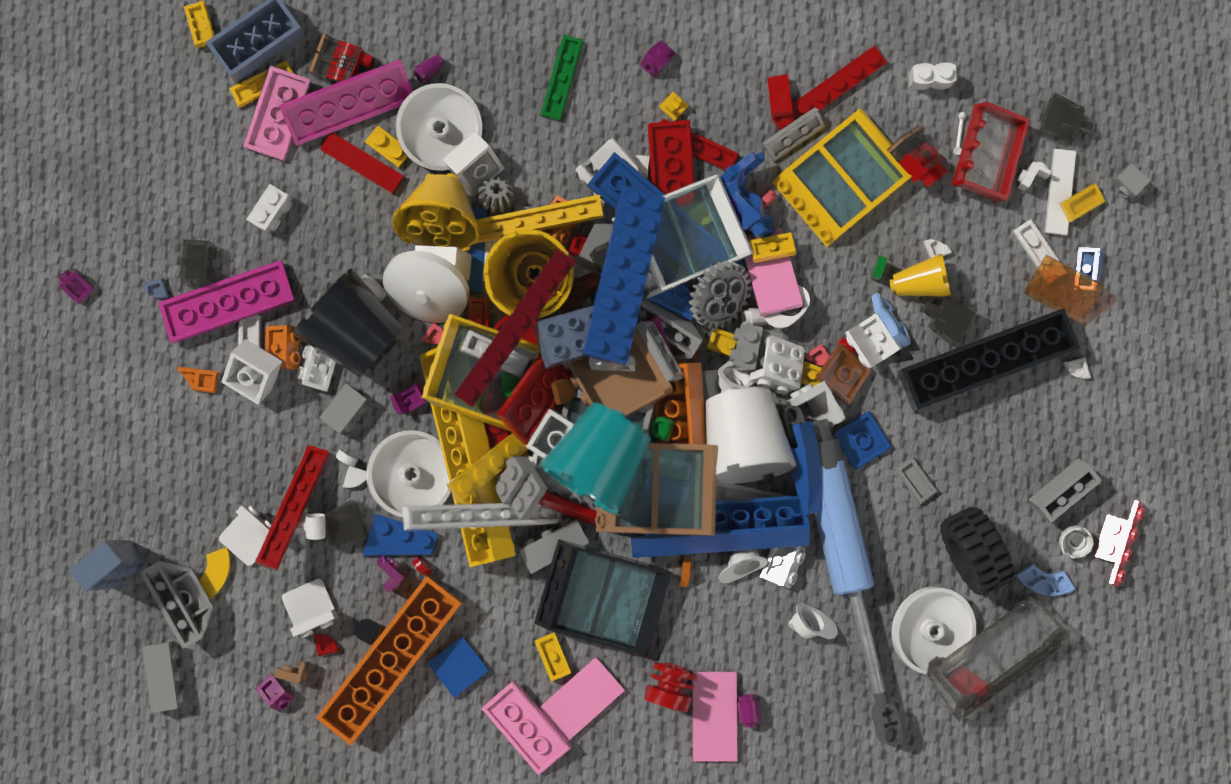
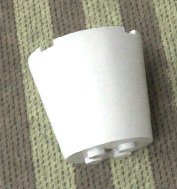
M768 388L728 389L706 401L707 445H717V485L741 484L764 480L763 475L774 473V476H779L796 467L786 433L771 391Z

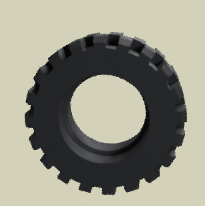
M971 506L943 520L940 525V533L942 534L946 551L962 580L973 593L986 595L1012 581L1015 572L1008 548L1004 544L1003 538L998 533L996 526L981 509Z

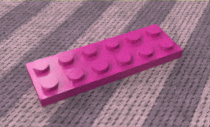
M399 59L280 104L279 108L294 143L298 146L400 107L406 97L413 91L403 64Z
M280 260L158 302L169 340L174 344L296 302L284 263Z

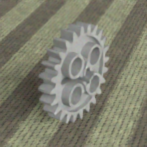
M727 260L723 264L717 262L716 267L710 265L709 272L704 270V277L697 278L699 284L693 285L696 291L690 293L694 298L689 301V304L693 306L690 308V311L694 313L692 317L709 329L710 327L717 329L718 325L724 328L725 322L729 325L731 324L732 317L738 319V311L742 313L743 309L741 307L748 305L745 299L751 297L747 293V291L752 289V286L749 285L752 281L748 277L749 273L739 264L733 261L730 263Z

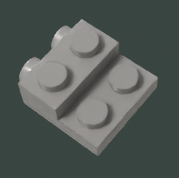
M742 323L740 328L736 327L733 340L737 341L736 349L732 348L729 361L733 362L732 368L748 372L762 369L767 338L775 336L782 339L783 334L763 330V327Z
M511 457L506 462V470L497 476V484L494 489L503 504L512 505L520 520H527L548 488L528 457Z

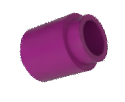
M756 694L738 696L739 702H737L740 724H745V727L758 726V722L762 721L759 699H756Z

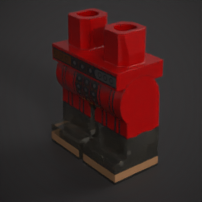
M322 33L316 48L317 53H314L308 71L313 77L339 83L362 74L359 73L361 66L371 69L375 59L373 56L365 53L362 47L337 40L328 34Z
M918 125L901 136L887 151L909 175H912L911 179L914 183L920 179L928 188L948 171L941 164L945 159L942 154L938 155L937 150L928 145L921 136L924 130Z

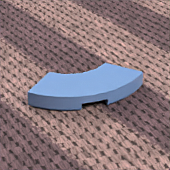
M879 293L871 296L874 311L886 324L891 337L904 347L911 344L909 334L903 322L899 323L892 313L894 308Z
M1032 563L1015 574V577L1022 585L1038 594L1058 596L1076 590L1063 570L1057 573H1046Z

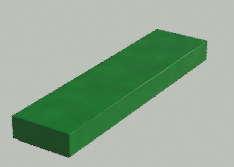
M563 34L540 116L561 121L584 42L582 39Z

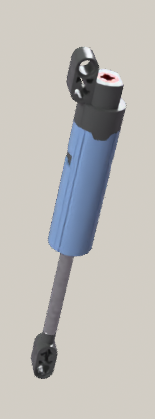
M791 405L782 409L778 414L790 448H797V441L793 440L792 437L795 434L793 428L790 429V427L803 423L805 420L802 410L798 406ZM788 411L793 413L794 419L792 422L787 419ZM828 419L813 422L822 473L821 512L814 513L833 593L836 595L849 594L875 699V705L872 708V718L877 738L881 743L896 746L903 740V730L897 708L888 701L862 595V590L873 587L874 579L839 439H832ZM891 729L893 737L891 740H888L887 733Z

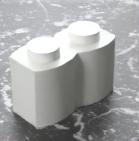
M947 62L939 63L935 66L928 63H920L914 65L909 72V88L913 90H925L930 87L944 90L950 88L957 80L956 65Z

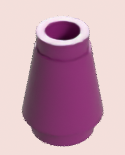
M436 54L416 65L413 74L420 83H429L445 62L440 55Z

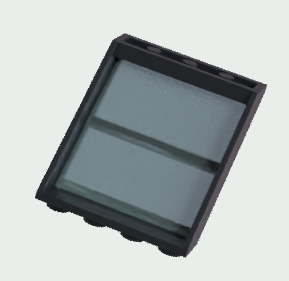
M558 539L534 624L552 632L648 656L672 572L653 564Z

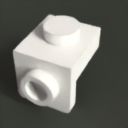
M1033 161L1027 170L1023 169L1019 174L1017 181L1020 183L1017 188L1025 192L1036 175L1047 179L1052 171L1044 163Z

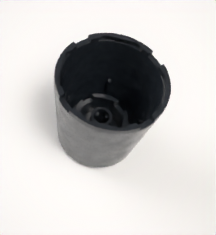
M349 268L347 274L341 275L310 309L313 314L307 320L302 318L292 334L360 378L368 369L372 371L384 358V355L386 356L398 342L396 337L404 328L352 268Z

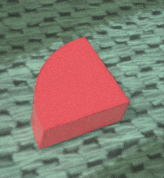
M772 189L762 198L764 210L777 197V194Z
M433 323L421 341L432 345L439 344L444 330Z
M822 344L804 355L808 362L817 366L824 365L830 357Z

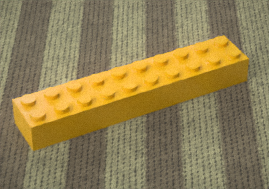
M461 342L441 400L475 411L477 402L474 407H470L454 395L471 371L468 355L460 351L464 343ZM437 348L419 355L425 383H427L430 367L434 362ZM431 404L450 482L490 451L488 436L482 421ZM495 475L463 502L458 503L453 496L454 504L503 503L494 489L497 484V476ZM509 526L460 528L470 567L516 556Z

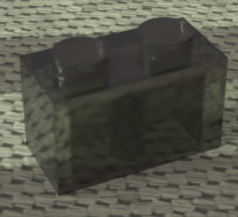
M183 239L180 283L189 286H207L211 284V281L215 280V269L212 268L213 260L217 258V248L214 247L212 242Z

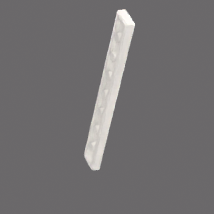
M503 503L405 506L402 508L405 530L549 525L563 522L562 513L537 504L527 520H520L512 505Z

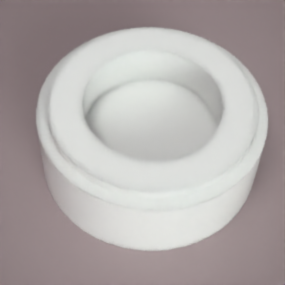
M339 449L336 454L338 460L349 466H355L359 460L356 456L343 449Z

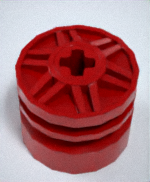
M654 662L653 668L661 671V674L651 673L650 677L659 681L658 685H647L644 700L669 709L688 712L692 697L683 693L684 689H695V685L686 682V680L697 681L698 675L680 665L669 662Z

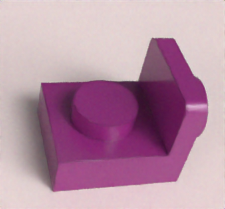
M74 268L71 271L67 269L58 278L60 280L58 286L78 304L94 289Z
M271 673L255 689L269 708L280 712L290 705L295 696L287 691L280 680L273 677L274 674Z

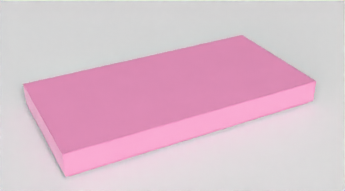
M270 66L243 147L285 161L293 138L279 105L307 95L312 80Z
M776 228V232L771 236L782 234L781 228ZM754 234L746 235L748 242L749 240L759 239ZM751 255L744 258L749 277L752 280L751 284L760 316L803 307V301L790 257L753 263Z
M595 657L543 703L539 709L564 738L569 741L623 693L625 689L598 658Z
M693 672L698 675L697 681L692 680V684L695 685V689L692 690L693 761H737V672Z
M515 680L481 708L538 775L543 773L572 748L570 743Z

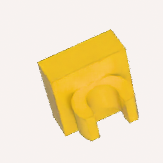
M673 91L661 103L659 109L672 121H676L689 105Z

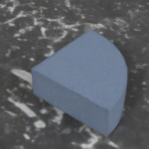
M162 277L142 284L144 291L156 299L170 298Z

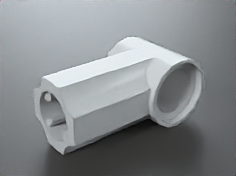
M304 512L296 531L306 534L307 539L318 540L325 538V515Z

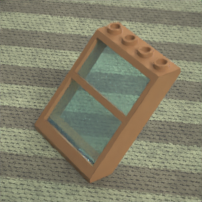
M649 443L618 513L613 515L597 507L596 532L715 535L717 445Z

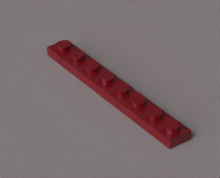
M559 248L556 250L454 394L470 407H474L576 264V260Z

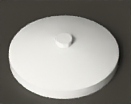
M435 83L416 89L403 101L396 117V135L402 150L413 162L431 170H449L443 159L474 131L480 137L482 136V119L475 102L464 91L448 84Z
M407 251L398 254L391 259L383 274V286L389 299L401 311L422 321L433 323L447 322L449 314L459 316L464 311L469 300V287L462 273L446 259L429 252Z
M414 430L394 433L382 440L369 458L366 471L369 491L376 503L392 515L403 518L402 508L405 506L442 505L451 493L446 485L449 479L440 441L430 434Z
M938 586L922 588L909 595L899 606L892 624V642L898 657L911 669L926 675H940L958 667L969 655L976 637V620L969 603L958 593Z

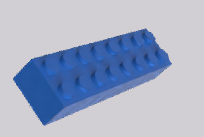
M799 496L716 501L715 535L631 533L633 558L809 546L810 540L808 515L804 516ZM694 503L658 505L657 528L694 529ZM652 506L632 507L630 527L651 528Z

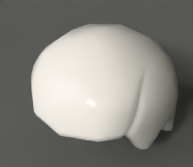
M1078 525L1066 528L1059 538L1062 552L1073 559L1086 556L1091 552L1094 544L1092 534L1086 528Z

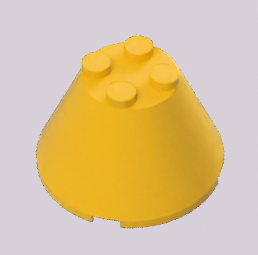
M427 174L424 181L393 214V230L408 245L413 243L418 246L458 247L466 252L470 249L471 245L477 243L479 238V228L465 187L455 174Z

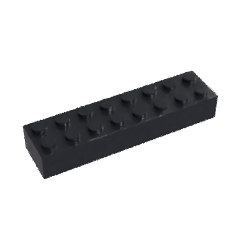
M1063 308L905 367L897 372L913 411L1081 348L1066 311Z

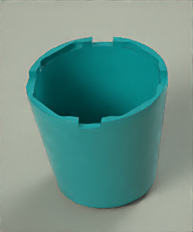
M593 402L541 461L539 467L543 468L547 474L582 498L586 494L595 500L594 505L610 514L616 515L651 438L643 431L640 425L627 420V416L617 409L612 410L607 406Z

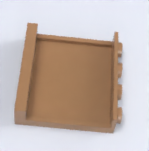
M636 327L633 336L634 341H632L629 353L635 359V371L591 370L589 365L590 357L562 364L565 370L570 368L573 374L570 379L575 388H581L583 394L580 397L586 407L596 402L612 410L617 409L628 417L673 392L670 382L665 379Z

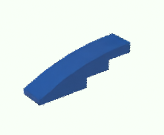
M812 421L792 426L798 444L797 448L792 449L798 471L792 473L804 516L821 512L822 504L821 462Z

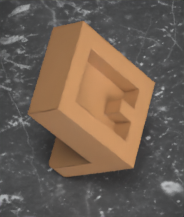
M301 661L298 672H296V667L283 664V668H276L273 677L297 684L303 683V679L307 680L310 673V667H307L309 661Z

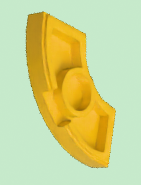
M227 547L206 555V571L199 581L209 599H212L219 593L230 573L231 556Z

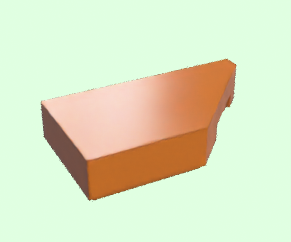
M178 366V371L184 376L193 390L216 393L219 377L218 371Z

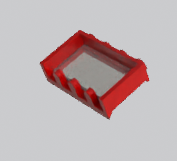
M988 101L974 105L951 186L963 188L995 202L1007 201L1012 192L1011 186L1013 178L1017 173L1019 157L1023 152L1022 146L1029 130L1028 124L1030 119Z

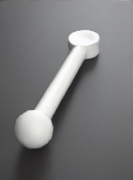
M960 112L958 115L960 122L957 143L953 150L956 156H959L962 150L960 145L963 124L967 117L965 112Z

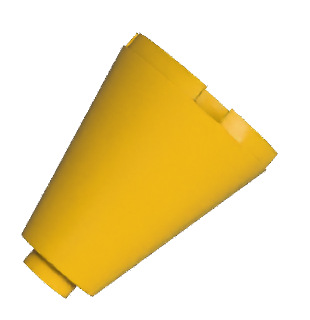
M937 254L893 274V279L889 280L891 291L896 292L897 296H951L943 254Z

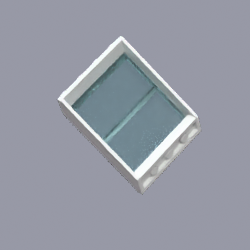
M719 174L663 196L666 198L645 284V296L647 299L701 277L704 275V270L709 272L710 265L716 267L717 262L722 264L725 260L730 263L732 261L737 262L753 254Z

